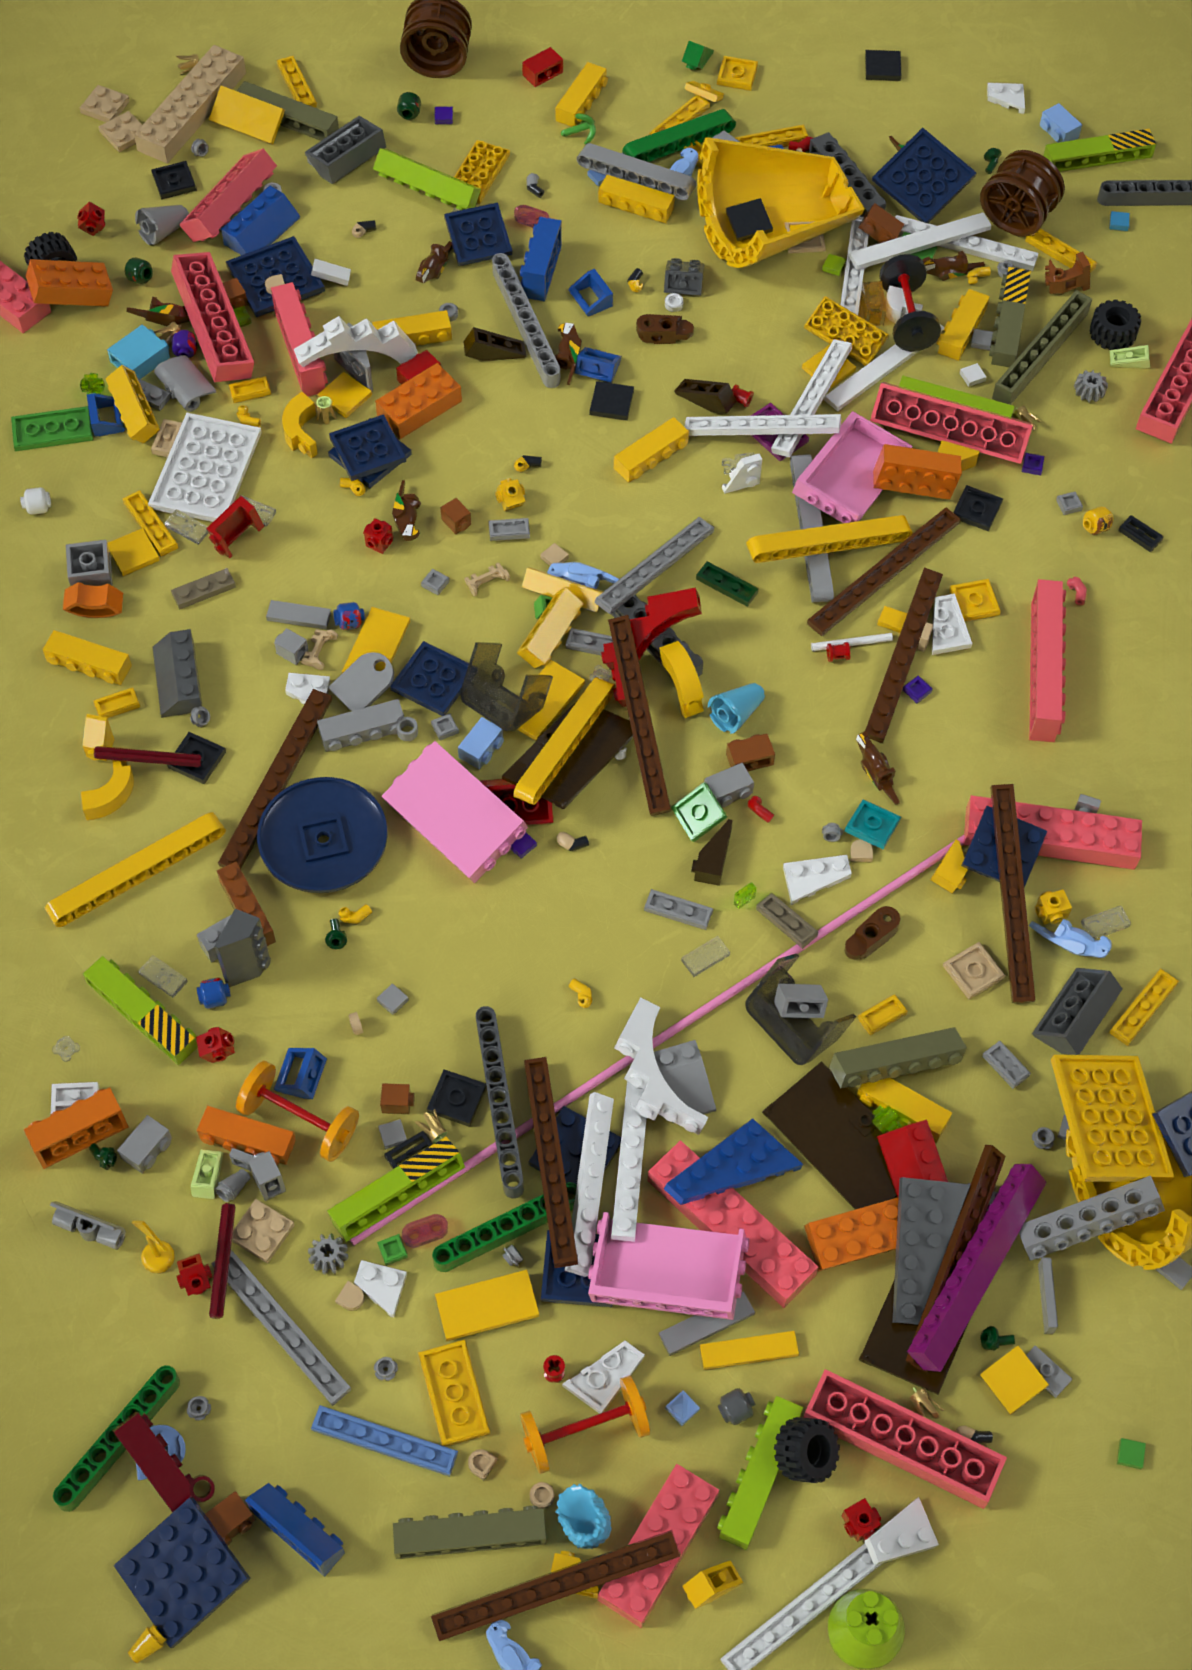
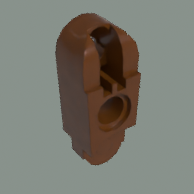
M645 314L637 319L636 331L639 338L645 343L676 344V340H687L693 336L694 325L687 320H682V316Z
M889 906L877 909L846 940L844 950L846 956L853 960H861L863 957L865 959L889 941L898 931L901 919L898 911ZM887 916L891 917V921L886 922L884 920L887 918ZM866 934H872L875 937L870 938Z

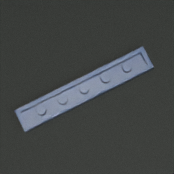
M321 1405L311 1427V1430L449 1477L458 1455L456 1450Z

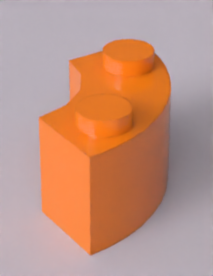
M77 582L65 589L63 610L88 618L115 616L122 613L123 592L110 584L90 586Z

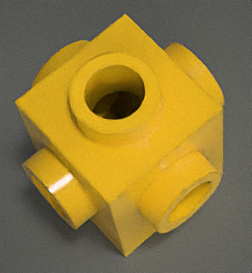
M511 478L500 482L495 495L498 503L502 504L504 511L523 506L526 502L523 496L525 495L523 484H519L518 479L512 481Z
M1064 889L1042 893L1035 905L1036 915L1042 919L1044 925L1061 922L1069 917L1072 910Z

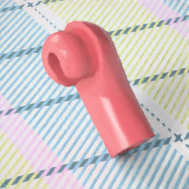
M1079 577L1069 578L1067 586L1070 589L1075 588L1076 590L1075 603L1077 605H1084L1087 588Z

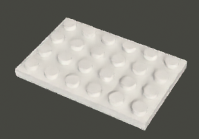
M186 413L148 502V506L154 510L211 522L215 521L235 501L261 436V428Z

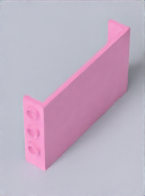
M852 411L841 424L840 432L833 434L799 476L792 493L842 523L860 521L883 491V489L873 488V469L883 445L889 444L908 448L913 446Z
M436 741L427 745L422 754L408 765V769L402 775L394 779L391 787L382 795V798L474 884L486 871L491 870L495 866L496 860L501 855H505L510 850L511 845L516 839L518 840L524 836L528 828L526 823Z
M603 1213V1218L598 1221L597 1225L599 1239L593 1246L594 1265H590L588 1274L589 1279H591L588 1294L592 1302L729 1320L734 1319L736 1300L741 1298L742 1284L739 1283L740 1275H744L746 1269V1261H743V1255L749 1249V1238H746L744 1229H739V1234L735 1235L637 1223L635 1242L611 1240L613 1220L610 1219L609 1213Z

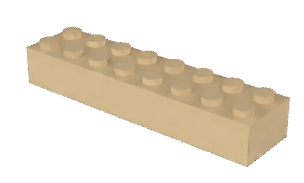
M213 45L134 134L137 151L168 164L210 116L220 86L233 89L246 74L244 57Z

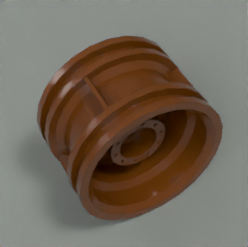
M414 0L407 8L400 43V54L407 66L413 71L430 78H446L458 73L465 65L472 30V19L469 12L457 0Z
M1016 150L1004 159L997 173L993 174L982 187L980 202L986 216L998 228L1015 236H1030L1041 228L1048 217V213L1052 212L1062 200L1065 193V184L1060 171L1046 157L1030 150Z

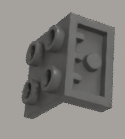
M679 258L668 260L665 270L664 292L701 296L704 263H701L699 260L683 262Z

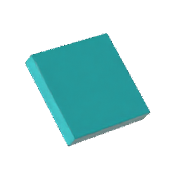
M862 799L844 832L884 849L898 826L901 816Z

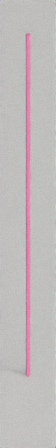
M964 835L957 839L960 841L961 846H963ZM953 842L817 930L818 936L803 949L796 944L652 1039L653 1049L943 859ZM625 1056L555 1102V1113L560 1111L563 1106L566 1107L630 1065L634 1058ZM533 1118L515 1129L516 1139L534 1128ZM503 1140L501 1143L509 1144L511 1140ZM496 1142L465 1161L464 1169L350 1240L352 1245L358 1244L496 1153Z

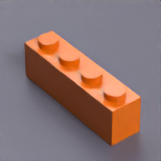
M210 1106L206 1107L197 1128L199 1138L208 1145H214L215 1143L222 1145L228 1151L235 1148L253 1156L261 1152L266 1153L270 1151L276 1165H279V1163L287 1164L296 1141L293 1131Z

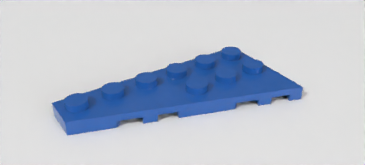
M751 1119L670 1180L664 1187V1190L680 1205L703 1199L706 1195L715 1192L720 1194L732 1187L737 1189L764 1181L765 1178L773 1175L778 1177L790 1170L794 1172L801 1170L803 1163L759 1123Z

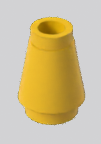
M155 1624L150 1628L147 1627L128 1651L129 1656L137 1664L164 1647L163 1643L167 1639L159 1633Z

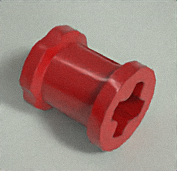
M737 384L732 388L737 402L747 408L752 401L754 392L743 390Z
M848 642L839 645L827 644L826 651L829 662L844 658L850 660V646Z
M551 1355L545 1359L543 1368L546 1380L551 1383L562 1381L565 1376L564 1360L557 1355ZM550 1367H559V1371L556 1372L555 1370H553L550 1372Z

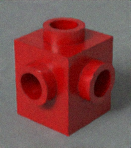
M89 201L79 210L77 215L78 228L92 236L102 231L105 227V210Z
M374 518L370 524L366 525L363 532L366 547L381 554L393 542L392 526L386 521Z
M213 1027L208 1032L196 1037L199 1057L211 1063L223 1061L235 1053L233 1035L220 1027Z
M200 1253L177 1261L180 1275L176 1276L180 1289H186L188 1296L202 1294L206 1289L211 1288L209 1279L213 1278L209 1264H203Z
M866 1498L845 1509L841 1515L845 1521L844 1528L850 1538L854 1537L857 1542L862 1539H868L881 1526L880 1514L875 1507H870Z

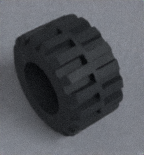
M54 232L43 233L41 236L35 237V240L29 242V246L26 247V252L24 253L25 262L28 266L30 259L77 260L76 253L66 237L58 232L55 234Z
M1114 299L1113 301L1107 300L1105 303L1102 302L1099 304V307H1096L1089 332L1092 340H1095L1097 345H1101L1103 349L1113 350L1128 348L1134 344L1141 325V315L1138 313L1137 308L1132 307V304Z
M794 1417L793 1420H787L786 1425L781 1426L780 1434L776 1436L777 1444H774V1450H776L774 1457L775 1461H778V1469L783 1471L782 1474L793 1481L822 1483L825 1481V1478H830L832 1475L831 1471H835L837 1467L836 1461H839L840 1457L838 1455L840 1445L837 1444L838 1436L834 1434L835 1429L829 1426L827 1421L821 1419Z

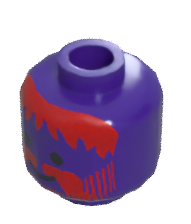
M180 330L172 337L173 354L177 357L183 355L188 358L193 357L197 352L196 336L188 330Z

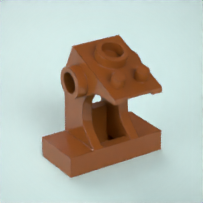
M1083 251L1076 254L1075 264L1068 270L1056 268L1051 259L1049 260V265L1045 266V270H1049L1045 272V285L1049 286V294H1062L1081 287L1083 291L1090 289L1091 265Z

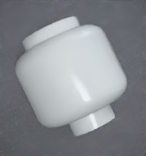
M41 487L26 489L24 497H20L22 509L26 508L30 515L46 513L48 508L51 507L50 494Z

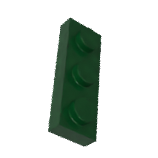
M708 561L696 574V580L747 607L758 594L759 588Z

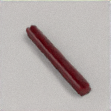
M96 746L94 748V758L191 767H200L201 755L103 746Z
M225 1203L221 1207L209 1316L212 1319H220L224 1316L236 1209L235 1205Z

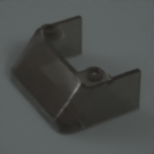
M475 642L460 692L461 700L465 705L504 731H515L543 709L553 676L526 675L520 695L518 696L502 686L505 673L503 668L497 664L502 644Z
M796 953L776 960L746 999L745 1007L751 1017L795 1064L804 1065L811 1062L834 1044L854 1021L856 1016L851 1014L834 1022L826 1021L819 1027L810 1018L780 1016L774 1004L778 984H795L788 970L799 958V955Z

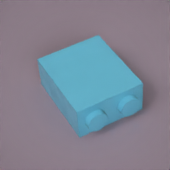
M143 324L107 349L110 362L118 368L123 365L135 371L139 379L154 370L158 364L170 358L167 342L159 339L152 329H147Z

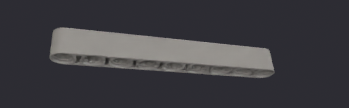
M503 253L495 254L492 258L493 276L543 384L548 388H555L560 384V366L509 257Z
M811 454L793 455L790 457L793 487L799 476L812 462ZM795 495L800 529L823 526L820 509ZM828 554L804 556L812 603L831 601L834 593Z

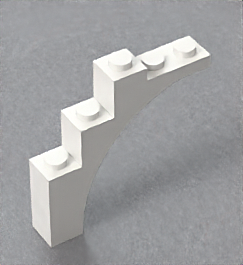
M340 316L323 325L324 331L294 349L298 363L302 367L320 357L351 350L379 352L392 357L400 364L407 362L418 354L415 344L395 321L377 330L366 318L350 328Z
M640 997L614 1047L623 1055L634 1058L624 1079L632 1085L644 1089L634 1111L652 1120H655L659 1114L666 1120L699 1135L708 1117L688 1107L677 1097L664 1080L655 1059L652 1041L653 1027L660 1007Z

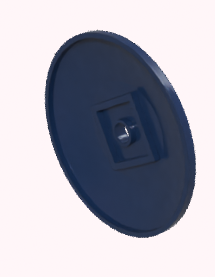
M335 777L306 779L281 791L265 808L257 830L260 856L271 874L289 887L310 893L335 892L361 881L379 863L385 851L388 837L384 812L371 793L358 784ZM327 836L329 840L325 843H320L318 838Z

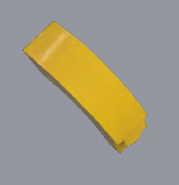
M300 392L289 401L283 411L282 424L284 436L292 451L299 448L303 454L306 453L313 458L318 454L316 442L302 430V427L307 421L316 416L315 402L306 394Z
M679 641L659 647L662 665L674 681L682 716L687 718L704 712L702 704L704 695L701 683L685 648Z
M112 760L113 775L109 782L98 789L81 792L82 808L86 820L110 815L128 800L134 786V775L127 761Z

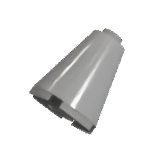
M182 205L141 208L136 211L135 222L140 225L141 230H138L142 239L148 245H155L179 229V224L186 218L189 212Z

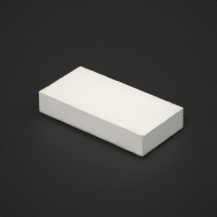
M314 259L311 275L348 286L351 269Z

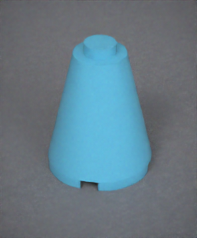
M751 683L713 696L708 701V708L711 707L712 711L709 715L713 723L723 732L728 730L730 734L735 733L764 700V689L756 683Z

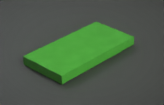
M88 406L11 417L15 451L93 441V430Z

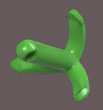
M578 113L575 117L583 120L581 124L562 130L561 135L568 136L590 129V133L584 142L586 145L595 136V121L589 115Z

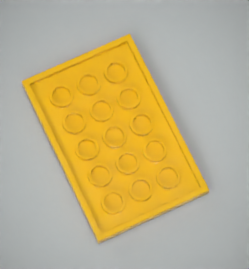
M1053 1055L1051 1063L1084 1182H1135L1148 1176L1152 1177L1153 1182H1171L1174 1174L1161 1131L1152 1115L1155 1110L1139 1057Z

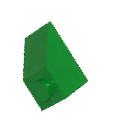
M688 41L681 62L687 63L686 67L695 71L696 68L703 69L714 50Z

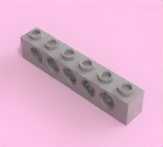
M1148 1176L1025 1222L1019 1234L1031 1261L1058 1250H1064L1074 1244L1086 1242L1101 1234L1110 1233L1125 1225L1134 1224L1136 1221L1156 1216L1158 1213L1165 1211L1152 1177Z

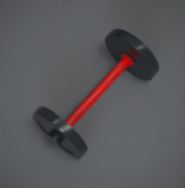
M904 254L895 256L884 263L880 269L879 279L883 289L887 292L889 286L903 289L908 314L901 317L893 327L892 334L896 345L902 350L909 352L921 351L936 343L940 337L941 326L934 314L915 310L911 292L922 286L926 280L927 271L923 260L918 256Z

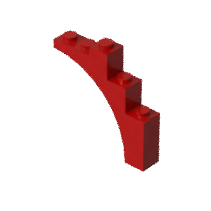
M696 587L647 597L648 604L645 605L647 616L630 619L639 660L648 646L661 633L674 624L702 614L700 595ZM613 642L603 644L604 651L601 652L602 662L611 670L612 679L614 682L616 681V688H614L615 700L619 701L622 707H626Z

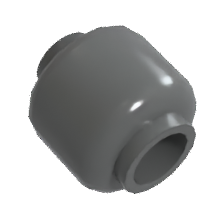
M736 1388L720 1398L721 1404L718 1405V1408L726 1423L731 1422L733 1425H738L753 1416L754 1411L752 1407L756 1404L750 1392L744 1393L742 1389Z

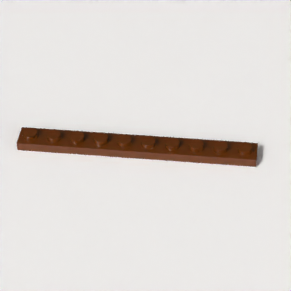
M945 507L810 617L807 625L822 637L960 523V518Z
M925 567L865 729L870 739L880 743L884 742L943 574Z
M629 615L609 619V627L649 812L651 816L671 812Z
M312 689L219 859L218 864L220 867H225L237 861L240 869L242 868L257 840L258 825L265 808L276 795L285 789L318 728L317 721L323 719L333 700L331 695Z
M1014 784L991 785L1012 1003L1035 1002Z
M547 1057L524 1060L554 1267L561 1268L578 1265Z
M985 1145L915 1336L935 1304V1300L943 1290L946 1281L955 1269L958 1260L967 1248L969 1241L975 1234L978 1225L984 1218L1006 1158L993 1145ZM908 1353L905 1361L919 1371H928L923 1370Z
M670 1530L431 1615V1619L438 1640L442 1641L680 1557L681 1554L673 1531Z

